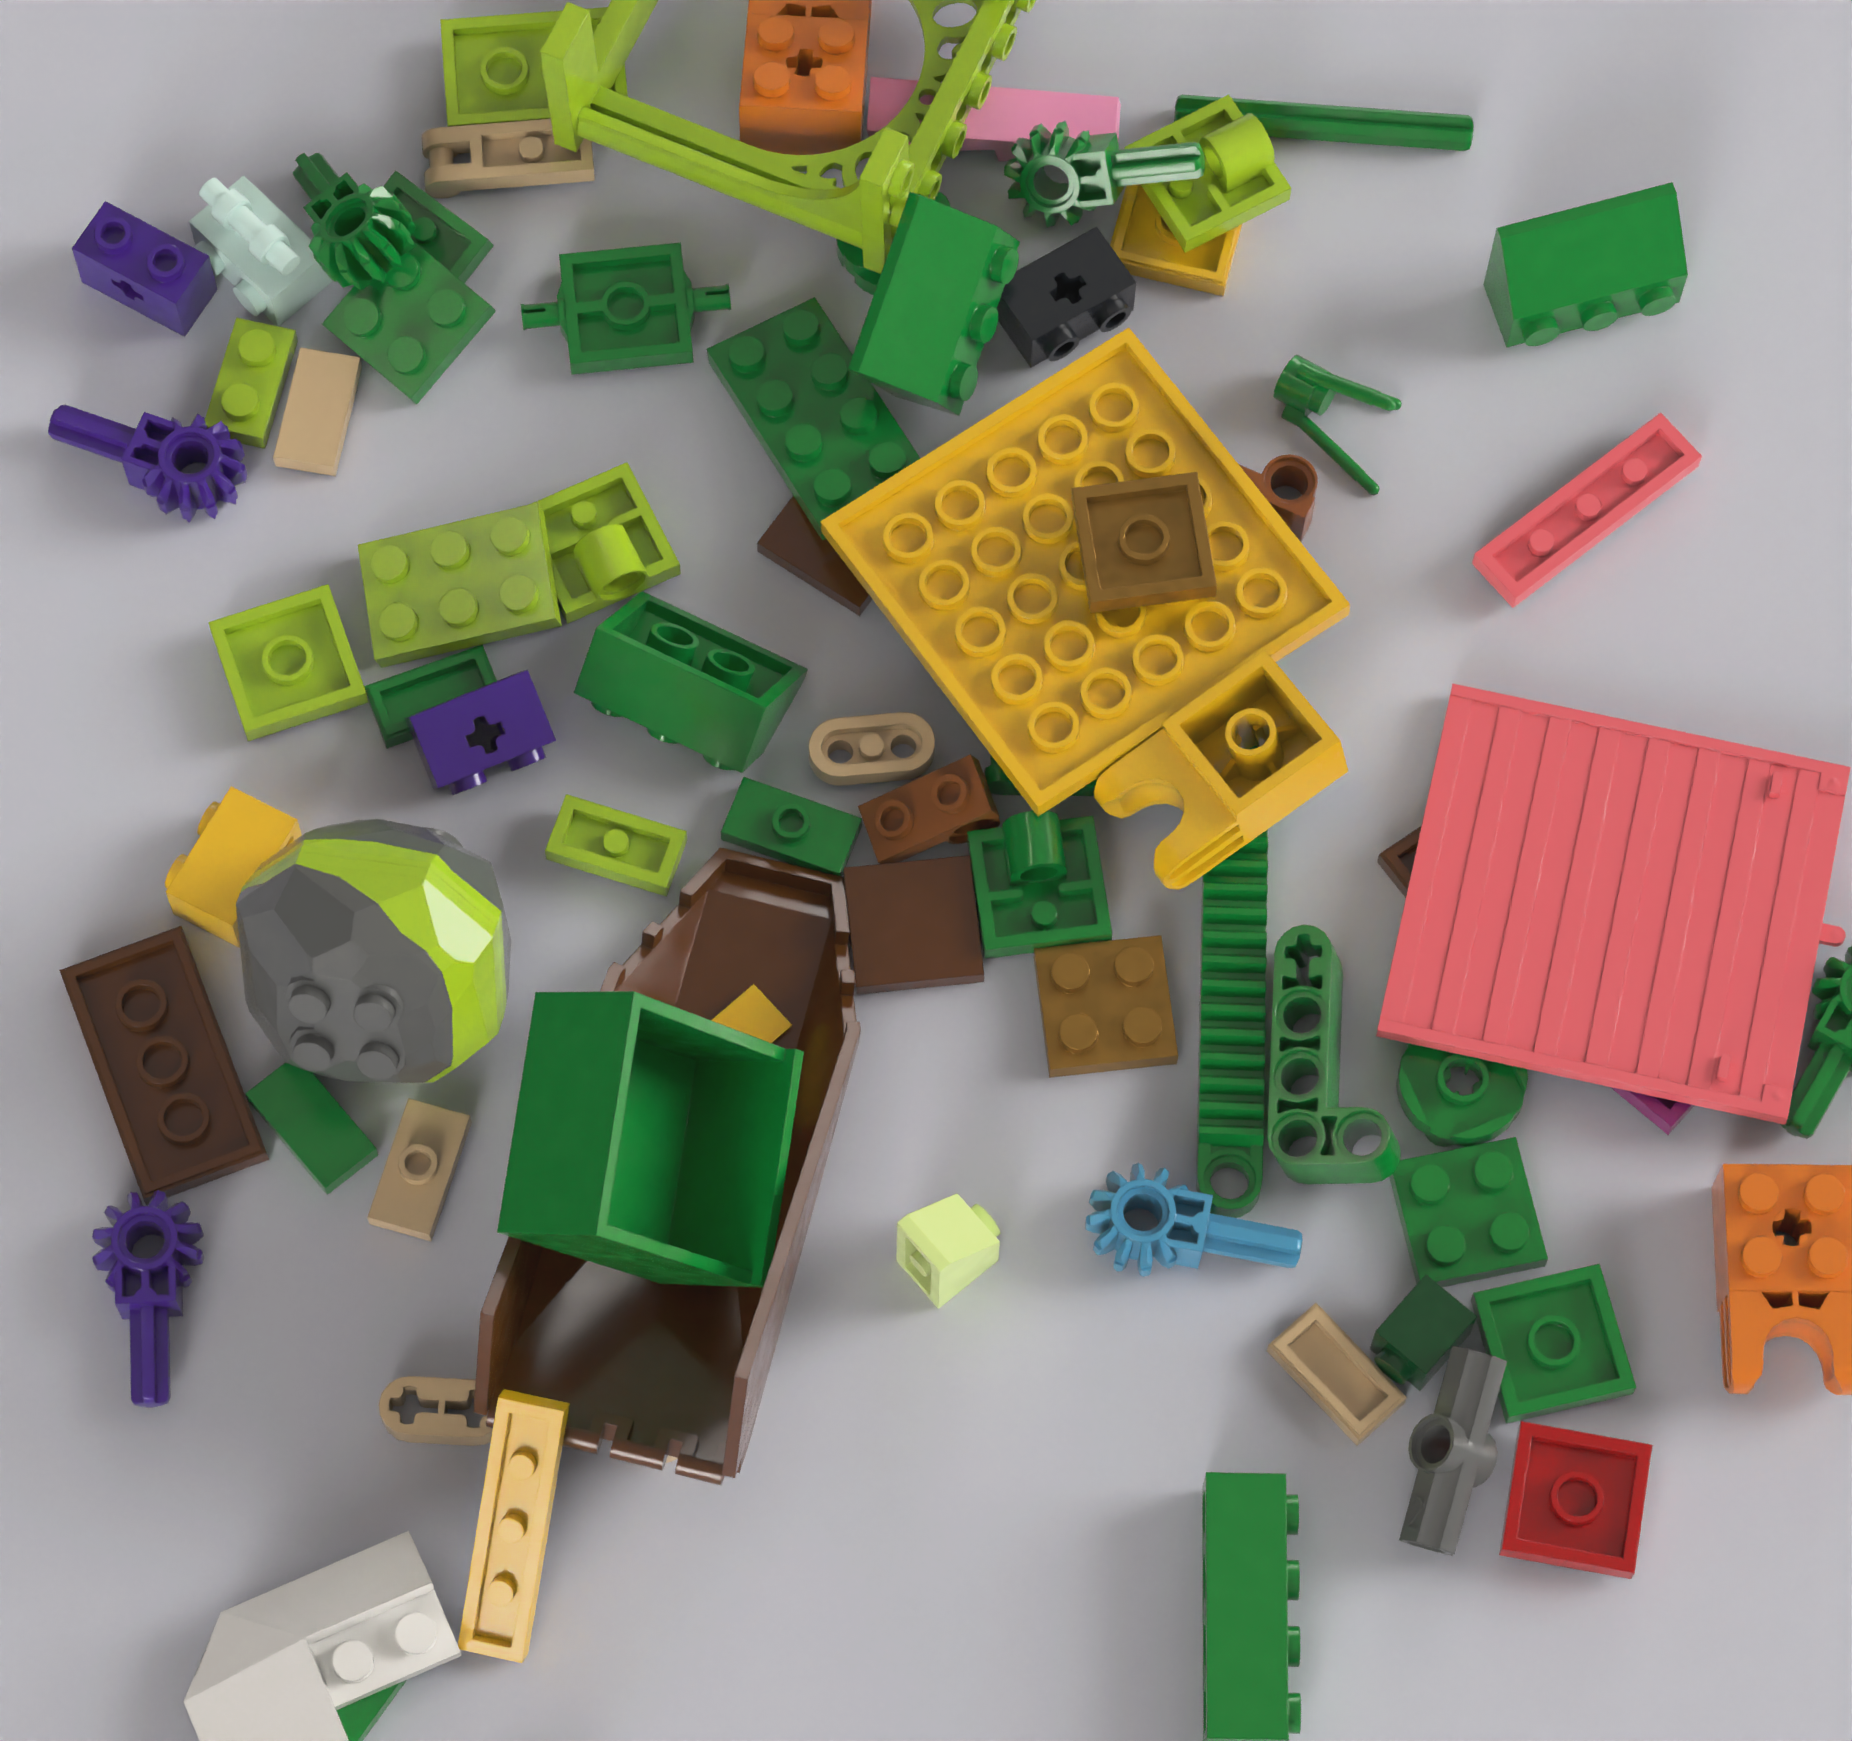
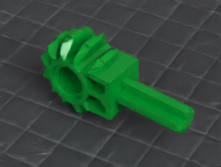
M1066 121L1056 125L1052 134L1042 123L1034 126L1029 133L1030 139L1023 137L1017 139L1011 148L1015 158L1009 159L1004 166V175L1015 181L1007 191L1008 199L1025 198L1027 204L1023 209L1024 218L1033 216L1037 210L1044 213V221L1048 228L1056 224L1060 214L1072 226L1080 221L1083 216V209L1091 212L1097 206L1114 205L1125 186L1198 179L1204 175L1205 156L1200 144L1197 142L1119 150L1116 133L1089 135L1088 130L1082 131L1074 139L1069 137V128ZM1053 165L1059 167L1065 172L1069 182L1058 183L1047 176L1044 166Z
M305 153L300 154L295 159L298 167L293 171V176L311 199L303 208L314 221L310 227L314 237L309 244V248L314 253V259L329 278L334 282H338L343 288L354 285L358 289L363 290L373 279L383 283L386 273L393 268L403 267L401 262L402 255L410 252L415 247L411 236L417 227L412 221L411 214L394 193L388 192L383 186L373 189L365 183L358 186L347 172L339 177L320 153H315L309 157Z
M1852 946L1848 948L1845 954V962L1835 957H1830L1823 967L1826 977L1817 978L1812 987V993L1822 1000L1816 1004L1813 1010L1814 1019L1820 1020L1807 1045L1815 1053L1792 1092L1787 1122L1785 1125L1780 1124L1788 1133L1806 1139L1813 1136L1848 1072H1852Z

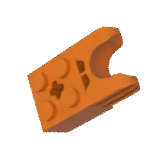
M749 0L739 103L741 142L781 154L814 155L840 150L862 141L872 0Z
M1723 1164L1711 1190L1717 1312H1719L1724 1388L1730 1394H1748L1762 1375L1765 1343L1775 1337L1790 1336L1801 1339L1815 1351L1821 1363L1823 1382L1827 1390L1836 1395H1852V1165ZM1780 1231L1789 1234L1797 1243L1795 1246L1785 1245L1784 1235L1775 1236L1776 1232Z

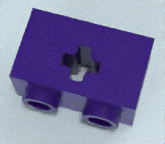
M107 201L103 203L72 247L82 283L184 337L218 290L209 255Z
M528 670L520 671L405 718L432 787L440 788L448 785L452 795L487 782L483 770L507 761L512 772L546 758L542 746L556 741ZM478 717L483 725L496 724L499 735L494 736L490 740L492 750L488 753L485 752L481 745L469 746L465 737L475 731L473 720Z

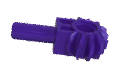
M60 405L58 409H54L50 418L48 434L52 439L121 462L129 485L145 490L146 494L151 497H157L156 501L159 509L166 515L180 508L182 518L186 519L189 523L195 516L197 509H205L206 514L215 519L218 514L216 505L218 501L236 505L238 494L235 486L246 483L247 471L245 465L241 463L245 453L241 442L237 441V439H230L229 429L222 421L207 428L205 418L198 413L190 426L182 427L181 422L173 417L170 421L144 412L136 429L68 405ZM195 462L206 464L202 470L193 474L181 472L187 465Z
M159 1190L152 1195L148 1206H143L137 1192H130L127 1195L130 1210L124 1214L117 1207L107 1206L104 1213L113 1227L96 1228L92 1234L94 1242L103 1248L92 1257L93 1263L97 1270L109 1271L105 1282L108 1288L115 1292V1305L122 1320L129 1319L131 1401L135 1406L146 1408L168 1404L171 1398L169 1317L183 1316V1287H189L192 1283L189 1273L182 1265H201L204 1260L202 1250L193 1245L203 1238L204 1233L199 1223L187 1222L191 1214L189 1206L182 1201L168 1208L166 1194ZM146 1235H157L165 1239L163 1248L151 1258L142 1259L132 1254L135 1243Z

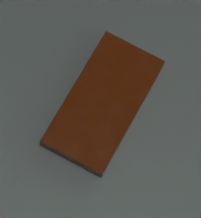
M182 926L59 970L146 1205H149L152 1195L157 1190L164 1192L168 1198L269 1160Z

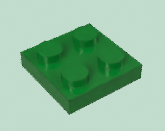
M413 241L415 247L401 257L403 267L393 268L386 273L383 283L373 279L363 290L353 286L322 325L415 404H418L493 316L496 310Z
M1516 1137L1400 1160L1399 1166L1394 1173L1389 1176L1416 1284L1425 1274L1441 1287H1447L1545 1267L1548 1256Z
M1600 1263L1478 1291L1472 1294L1470 1301L1474 1314L1477 1316L1476 1321L1485 1353L1507 1361L1498 1393L1506 1424L1628 1396L1634 1393L1636 1384Z

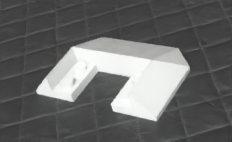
M404 1532L222 1611L183 1701L199 1741H349L336 1710L462 1656L435 1593L431 1578L410 1532Z

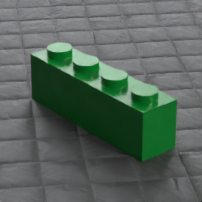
M1206 1472L1202 1486L1203 1741H1289V1734H1300L1301 1695L1300 1693H1288V1667H1299L1300 1627L1288 1626V1600H1299L1300 1567L1299 1560H1287V1535H1298L1299 1498L1298 1494L1286 1493V1474Z

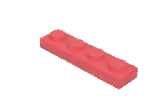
M1659 413L1474 554L1472 564L1508 604L1514 608L1699 467L1702 455L1662 413Z

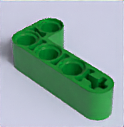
M1311 925L1295 926L1284 932L1277 941L1274 952L1267 1131L1269 1148L1286 1176L1296 1183L1358 1184L1380 1182L1391 1176L1399 1166L1401 1158L1400 1145L1388 1122L1378 1111L1366 1107H1339L1343 970L1341 961L1325 932ZM1318 956V957H1315V958L1311 959V960H1310V963H1309V957ZM1308 963L1309 980L1313 987L1307 985L1300 968L1307 967ZM1309 1014L1321 1016L1319 1023L1311 1031L1305 1033L1293 1032L1294 1025L1303 1016ZM1314 1075L1319 1077L1316 1086L1308 1093L1301 1095L1290 1093L1292 1085L1302 1076ZM1368 1135L1381 1137L1379 1146L1372 1153L1363 1156L1352 1153L1354 1145L1362 1137ZM1306 1136L1317 1138L1315 1146L1306 1155L1299 1157L1288 1155L1290 1146L1297 1139Z

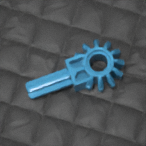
M1138 1162L1132 1165L1130 1182H1127L1121 1174L1112 1171L1106 1177L1108 1191L1093 1190L1090 1195L1089 1204L1097 1212L1087 1215L1085 1229L1092 1233L1101 1234L1093 1246L1096 1255L1107 1254L1113 1250L1117 1251L1113 1268L1117 1272H1122L1126 1268L1128 1260L1133 1259L1137 1260L1139 1274L1143 1277L1149 1276L1152 1269V1257L1167 1269L1172 1268L1174 1265L1198 1269L1203 1252L1285 1268L1296 1267L1300 1258L1303 1241L1301 1232L1294 1229L1211 1214L1210 1209L1213 1195L1189 1191L1184 1184L1176 1185L1167 1190L1165 1187L1169 1171L1166 1168H1160L1156 1172L1154 1180L1145 1179V1170L1142 1164ZM1132 1209L1148 1210L1155 1216L1158 1225L1148 1231L1135 1230L1128 1225L1124 1215Z

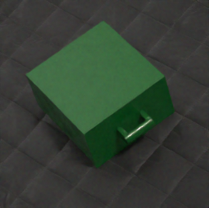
M635 991L535 992L497 1233L660 1284L764 1287L774 1256L804 1051L785 1049Z

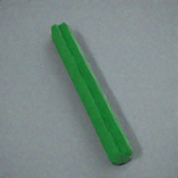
M1183 94L1178 96L1175 102L1174 122L1222 97ZM1232 98L1243 116L1252 113L1258 118L1269 137L1458 151L1469 150L1473 140L1474 124L1472 117L1469 115Z

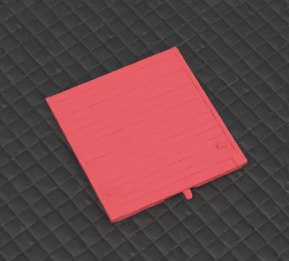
M1452 684L1376 1037L1785 1125L1790 1109L1818 945L1824 944L1838 947L1843 944L1846 937L1845 931L1841 927L1823 923L1851 767Z

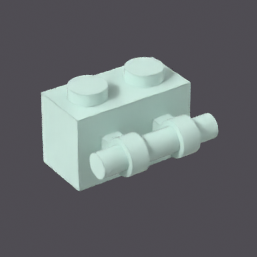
M242 176L228 189L217 178L208 180L202 186L199 196L208 206L189 221L195 243L193 248L209 255L214 277L221 273L234 285L233 292L236 298L252 315L258 316L262 312L276 326H280L332 282L314 259V253L309 248L312 239L245 176Z

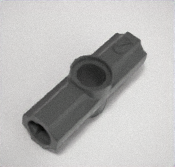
M1452 1346L1434 1414H1429L1422 1418L1414 1427L1410 1436L1409 1456L1418 1472L1399 1541L1437 1553L1455 1555L1472 1488L1483 1484L1490 1477L1496 1465L1498 1453L1496 1442L1488 1433L1507 1361L1468 1348Z

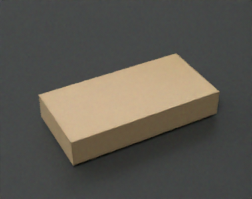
M300 347L273 455L275 466L336 476L362 370L360 357Z
M1317 1303L1311 1306L1268 1345L1267 1352L1357 1446L1406 1402L1407 1397Z

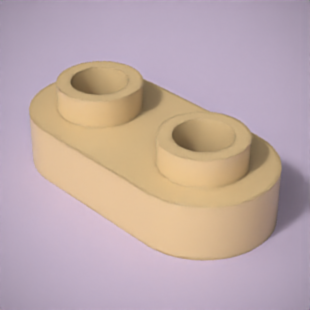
M909 712L829 719L821 723L813 731L809 740V763L813 772L822 781L837 786L914 779L928 770L935 754V737L931 726L922 717ZM899 744H907L914 749V753L909 757L900 758L893 754L892 749ZM835 750H845L852 757L845 763H835L829 758V755Z

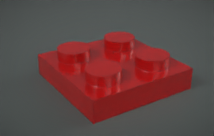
M1521 1421L1517 1431L1499 1555L1632 1579L1636 1568L1653 1445Z

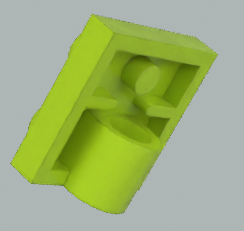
M1229 94L1124 147V149L1189 142L1200 144L1205 156L1203 176L1198 179L1140 184L1185 253L1290 200L1292 188L1274 162V149L1264 126L1252 113L1243 116Z
M628 462L533 502L538 503L544 511L558 605L567 624L681 574L680 563Z

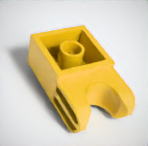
M1264 649L1161 723L1162 730L1106 769L1097 779L1094 788V798L1106 813L1121 819L1154 804H1169L1178 807L1184 812L1178 826L1159 843L1154 854V871L1156 876L1166 888L1179 890L1199 879L1348 772V767L1341 740ZM1258 746V748L1249 749L1251 747Z

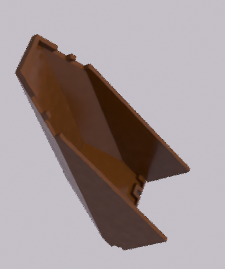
M720 847L680 890L679 904L660 924L652 921L643 930L641 945L622 965L614 962L608 968L600 992L635 991L712 1020L754 984L792 1024L789 1029L772 1042V1044L785 1049L804 1051L774 1256L764 1287L660 1284L509 1236L480 1312L473 1413L487 1416L486 1427L493 1428L498 1397L504 1389L570 1403L563 1446L598 1454L602 1440L605 1439L613 1441L610 1458L661 1471L664 1469L668 1455L677 1457L675 1474L720 1486L723 1483L724 1476L735 1478L736 1474L740 1473L751 1439L860 1039L861 1027L860 1022L856 1020L854 1003L855 974L854 970H851L848 950L850 931L844 877Z

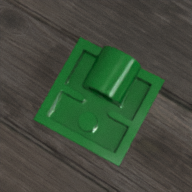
M1031 810L1010 816L1004 820L1002 827L967 831V845L971 860L985 959L1034 953L1035 948L1112 940V928L1094 816L1059 820L1058 814L1055 812L1047 811L1038 817Z

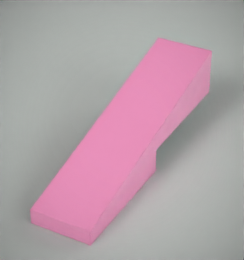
M871 77L866 129L869 137L885 127L898 115L913 94L918 80ZM991 87L981 109L971 108L964 122L967 125V133L960 151L995 150L998 162L1008 161L1015 158L1011 151L1014 143L1018 138L1030 139L1029 133L1034 126L1042 123L1052 134L1056 125L1066 121L1069 128V137L1074 139L1082 131L1089 130V135L1116 133L1117 140L1119 141L1120 100L1119 97ZM924 95L920 98V102L930 105L934 96Z

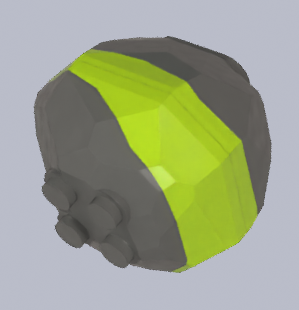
M382 819L355 820L320 827L306 832L261 863L242 887L236 902L245 1001L249 1012L285 1063L315 1074L343 1081L431 1083L457 1068L499 1033L509 991L511 936L504 906L491 862L464 849L460 842L449 833L435 828L413 826Z

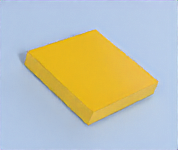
M1129 185L1125 188L1110 246L1133 276L1224 296L1242 224L1185 253L1141 185Z

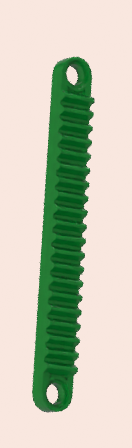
M1254 746V747H1251V748H1249V749H1255V748H1258V746ZM1268 829L1202 876L1196 1190L1199 1193L1213 1195L1210 1209L1211 1214L1232 1218L1242 1217L1253 1209L1259 1200L1263 1181ZM1224 1168L1237 1169L1247 1179V1190L1238 1198H1222L1211 1187L1210 1180L1215 1172Z

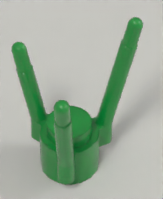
M1295 355L1285 366L1274 389L1273 397L1286 404L1281 418L1296 425L1369 494H1378L1380 490L1378 484L1324 433L1308 415L1314 412L1321 416L1330 406L1336 392L1387 411L1399 410L1402 406L1401 401L1398 398L1381 393V391L1334 375L1309 360Z

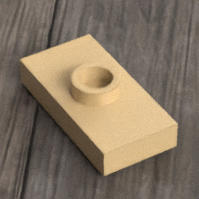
M408 1098L367 1216L369 1224L432 1241L472 1123L470 1115Z

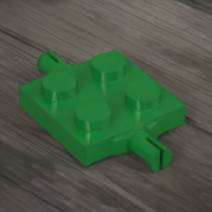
M681 242L559 254L562 282L557 294V301L521 304L523 330L560 326L561 333L568 343L571 375L694 363L691 329L695 320V313L731 310L729 284L692 288V283L683 267Z

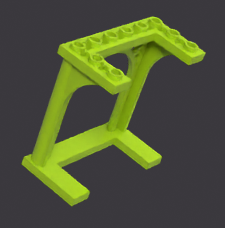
M611 0L594 33L590 10L567 2L540 51L554 144L574 152L578 151L584 138L859 247L863 249V267L881 274L909 192L920 194L932 200L936 199L942 182V174L939 171L946 157L955 159L960 152L967 133V125L964 122L971 108L980 110L992 84V76L989 73L996 59L1005 61L1008 57L1017 34V27L1014 24L1021 10L1029 13L1036 0H909L921 25L925 47L922 71L913 94L898 115L874 135L849 147L814 155H791L766 151L610 90L658 0ZM965 3L976 10L975 16L961 26L944 27L937 24L933 19L941 8L949 4ZM946 43L957 44L951 51L952 59H944L938 54L942 45ZM924 95L934 96L930 105L921 103L920 98ZM869 158L858 180L856 167L860 161ZM830 169H838L842 171L844 187L839 188L836 186V178H823L821 176Z

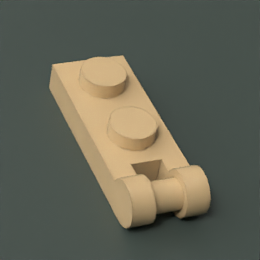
M551 119L438 127L425 131L421 137L422 154L425 158L429 159L430 167L424 173L425 192L434 198H450L458 195L461 191L595 181L592 141L584 138L577 152L554 144ZM458 154H471V163L454 164L453 158Z

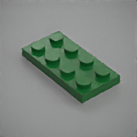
M815 297L706 349L710 366L822 540L826 538L821 532L820 521L920 459L918 453L872 383L848 369L853 354Z

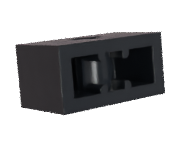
M1096 226L1017 270L1013 279L1004 286L997 307L998 322L1030 368L1047 358L1049 361H1057L1071 353L1081 339L1099 329L1101 332L1111 331L1128 319L1131 311L1134 309L1136 281Z

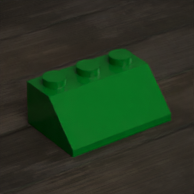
M1673 182L1496 228L1483 285L1506 348L1523 343L1527 346H1540L1554 340L1559 334L1580 328H1584L1586 331L1600 330L1610 326L1618 318L1642 313L1644 316L1661 314L1672 308L1675 303H1679L1688 276L1677 192Z
M909 192L848 369L895 397L960 416L964 401L969 400L975 391L978 381L977 364L984 344L990 341L996 331L998 324L997 307L1004 286L1013 279L1019 262L1017 249L1020 241L994 224L920 194Z
M642 591L596 627L574 694L591 701L592 706L605 715L625 717L646 727L648 733L657 740L670 744L679 743L703 754L705 761L716 768L736 770L743 773L764 753L801 687L808 669Z

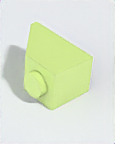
M954 1194L909 1213L897 1222L896 1261L939 1309L998 1261L1000 1241L996 1237L1001 1233L993 1218L983 1207L975 1204L970 1208L958 1194Z

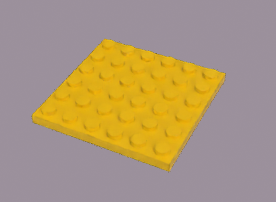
M1129 327L820 521L822 534L1038 817L1096 780L1111 765L1162 730L1161 723L1264 649L1277 662L1348 616L1350 611V603ZM1197 472L1217 583L1216 597L1090 613L1073 512L1072 488Z

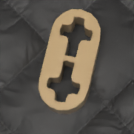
M420 1376L400 1377L388 1384L379 1400L382 1422L388 1433L397 1440L410 1443L478 1446L491 1442L493 1428L486 1427L487 1416L482 1417L480 1427L472 1428L468 1426L466 1416L462 1414H448V1409H470L472 1399L475 1398L476 1379ZM413 1394L417 1395L421 1407L436 1408L438 1413H416L414 1423L404 1424L400 1413L392 1411L393 1406L404 1405L406 1395Z

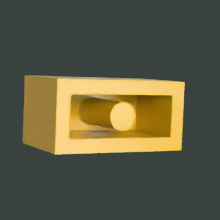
M231 786L221 803L212 802L204 812L197 830V834L200 837L188 856L181 854L176 858L167 874L165 888H167L166 895L174 915L240 948L236 902L242 887L261 863L302 836L298 819Z

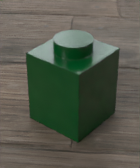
M1425 1274L1375 1331L1370 1350L1376 1354L1374 1361L1379 1369L1396 1383L1404 1385L1408 1381L1421 1391L1449 1359L1452 1346L1459 1347L1470 1335L1477 1316Z

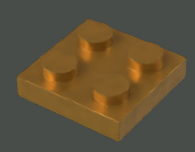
M1197 472L1072 488L1073 512L1090 613L1216 597L1217 583Z
M1161 935L1034 949L1033 958L1049 1078L1177 1064L1178 1050Z

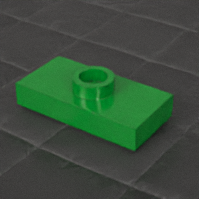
M743 777L722 827L721 840L788 864L842 876L843 868L848 863L862 828V818Z

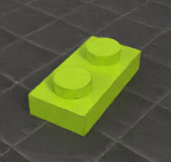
M236 317L205 417L207 428L222 421L229 429L230 439H237L241 444L266 448L298 343L296 330Z
M566 794L547 843L545 855L546 860L667 897L687 843V831Z

